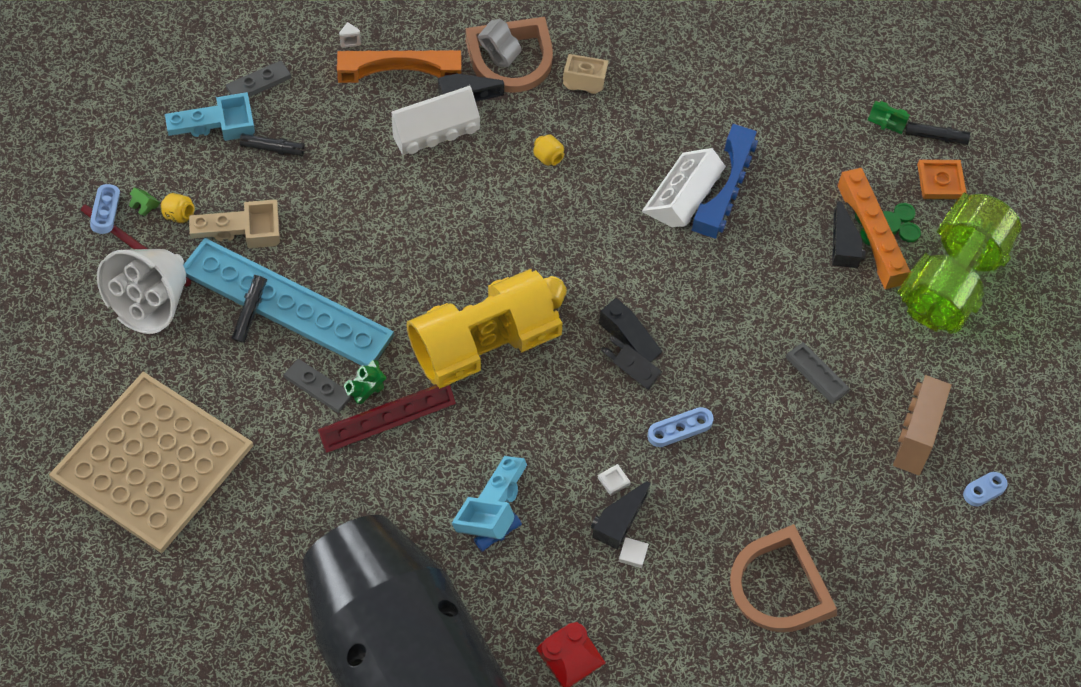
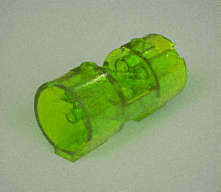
M964 192L957 199L936 231L941 235L942 245L950 256H930L925 252L916 262L897 292L902 297V302H905L908 307L907 313L915 321L935 332L938 329L947 330L948 334L960 331L971 313L976 314L983 305L981 299L985 294L984 287L975 270L982 272L995 271L1000 266L1004 267L1011 259L1009 253L1021 232L1020 219L1009 205L989 195L973 194L969 196Z

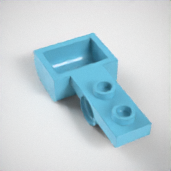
M248 92L216 97L218 106L165 114L168 135L191 132L193 136L199 137L201 134H204V136L208 135L210 129L222 127L225 141L239 139L242 133L253 135L255 129Z
M503 457L479 498L468 497L454 518L452 525L457 533L502 539L514 520L513 511L507 502H513L517 497V481L527 466L524 458Z

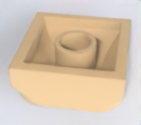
M569 54L564 69L563 84L569 90L579 89L596 94L604 88L609 61Z

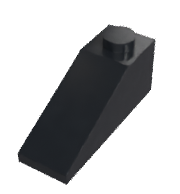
M464 74L446 75L438 78L439 95L470 86L475 102L504 96L503 80Z
M837 201L833 216L832 266L858 268L860 262L865 260L866 249L862 248V238L842 201Z
M615 298L600 310L599 324L649 362H652L663 352L635 314L619 299Z
M648 481L644 482L605 508L601 516L596 515L591 525L593 529L592 538L618 550L649 493L651 483Z

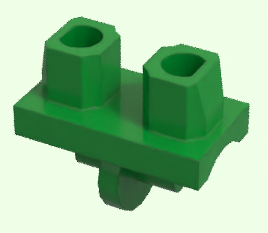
M875 101L868 121L880 125L881 130L885 131L887 128L902 134L910 114L903 109L897 110L892 108L886 102Z
M372 360L367 366L362 365L357 370V377L354 380H348L344 384V389L347 395L354 397L357 404H363L373 392H380L384 388L383 382L387 378L380 370L379 362Z

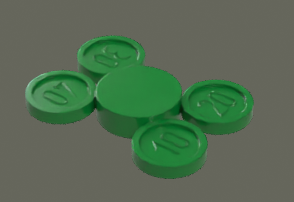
M899 203L895 206L894 212L883 211L893 235L899 231L900 238L910 243L919 239L921 235L920 228L910 222L916 214L912 205ZM855 213L856 221L862 224L857 214ZM863 227L860 231L862 242L870 245Z

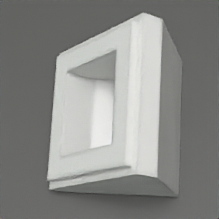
M347 22L339 32L341 47L360 46V30Z

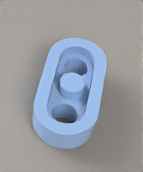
M990 472L966 486L963 493L964 499L972 506H981L1003 494L1007 488V480L1001 473ZM992 480H996L999 484L993 483ZM974 490L979 491L980 495L976 494Z

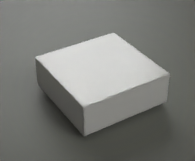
M618 464L598 475L599 481L610 496L626 488L631 483Z
M625 537L619 562L642 568L649 544Z

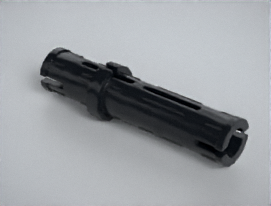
M908 121L906 127V135L944 141V143L955 142L968 145L971 132L955 130L952 127L943 128Z
M242 133L240 136L241 139L249 140L248 142L239 141L240 147L275 151L280 155L287 153L302 157L304 151L296 150V148L305 149L304 143L290 142L285 138L278 140Z
M259 275L253 276L248 293H245L244 305L231 339L242 343L246 342L259 303L261 304L262 302L261 296L268 279Z

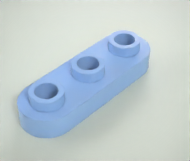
M104 184L97 190L90 219V227L96 233L105 234L113 229L120 197V190L114 185Z
M699 407L656 422L648 430V441L653 446L664 447L708 431L713 423V414L707 408ZM702 419L705 423L700 424L697 420ZM676 427H682L684 430L678 431ZM661 434L663 438L658 439L655 437V435Z

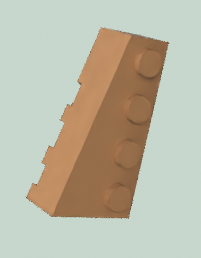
M925 375L922 383L917 382L913 395L917 397H912L908 410L911 411V414L907 413L903 426L906 429H902L898 442L901 443L893 466L920 476L933 448L952 384Z

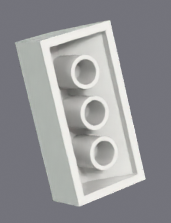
M470 86L391 112L393 138L402 155L414 154L420 149L434 147L438 143L446 140L452 141L458 136L473 134L480 129V116Z
M713 148L682 153L642 212L670 227L686 226L691 221L695 211L698 210L700 203L710 193L714 183L721 177V173L726 166Z

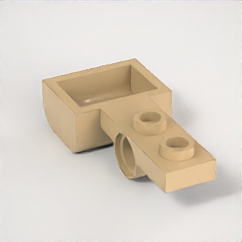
M277 200L244 202V211L190 215L191 239L214 237L217 241L221 242L223 239L233 240L234 235L246 234L248 248L277 246L280 243Z

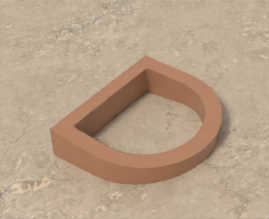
M545 17L506 22L511 35L517 40L537 38L543 58L538 68L529 75L520 78L500 76L491 71L484 63L479 46L482 45L478 35L487 25L466 28V44L475 74L478 77L503 80L504 92L530 90L541 84L549 75L552 68L553 49Z
M794 524L753 541L735 559L730 576L732 595L743 615L757 626L775 632H792L837 616V608ZM791 545L820 605L793 616L772 617L761 613L749 603L742 589L743 575L747 566L756 557L783 546Z

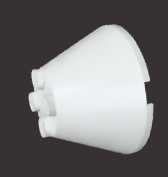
M165 249L114 251L108 254L98 267L97 284L100 295L107 308L111 306L119 316L117 319L128 328L146 334L160 332L171 323L186 283V271L183 266L184 260L179 254H173Z

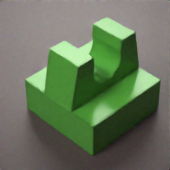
M136 187L130 193L132 199L129 206L136 209L141 204L138 213L143 216L147 215L152 209H156L161 203L148 192Z

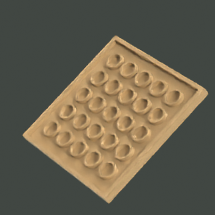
M142 372L53 469L49 476L59 485L160 553H163L251 450L253 442L153 377Z

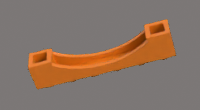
M338 51V83H359V79L367 75L387 70H414L428 73L438 78L446 75L461 74V51Z
M858 168L842 172L838 183L839 191L845 203L847 202L853 208L865 229L874 254L877 274L884 289L905 285L911 271L863 169Z

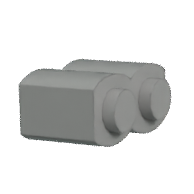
M501 19L491 20L478 35L481 45L489 52L490 58L499 67H509L522 51L519 41L511 35L508 24Z

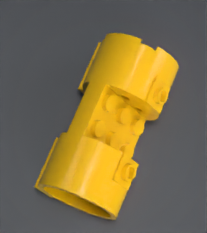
M529 269L510 278L507 277L494 281L491 285H488V297L483 302L474 306H466L460 312L452 303L433 307L427 313L407 321V332L416 358L427 378L434 385L437 384L440 389L481 371L479 355L507 343L524 352L562 335L563 323L559 318L558 311H553L554 306L551 299L554 298L545 280L536 270L532 272V269Z

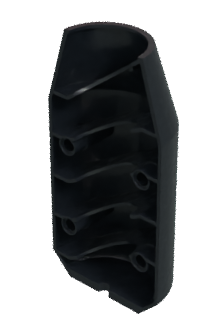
M367 515L348 521L322 536L306 552L302 563L315 641L338 687H511L448 574L386 516Z

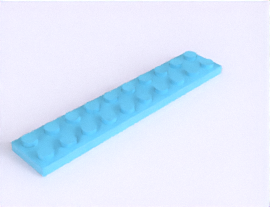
M207 238L202 240L183 265L186 276L189 279L242 306L245 301V293H248L253 276L259 275L268 279L261 296L262 302L261 304L259 303L256 313L361 366H367L372 360H378L394 337V331Z

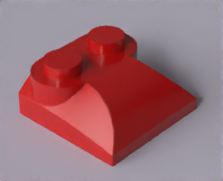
M578 622L566 625L546 638L536 648V651L562 687L573 686L606 664L587 636L585 627Z

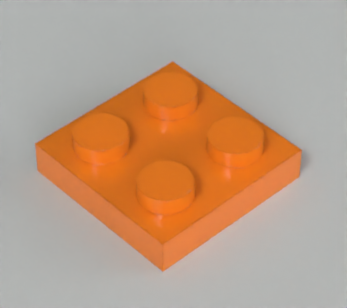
M961 160L918 161L917 166L923 199H965L967 193Z

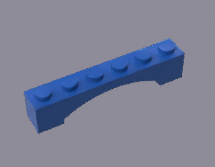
M736 124L732 125L724 149L730 156V177L724 188L715 198L706 204L700 203L693 221L692 231L715 239L719 232L723 233L727 222L724 220L725 215L730 216L733 204L730 202L732 199L736 200L740 189L737 185L738 183H743L746 174L743 171L744 167L749 168L752 159L750 152H755L758 144V140H755L757 131Z

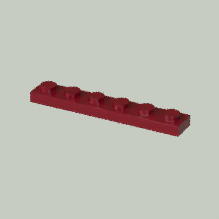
M450 384L440 389L437 385L317 429L324 451L328 453L456 404Z

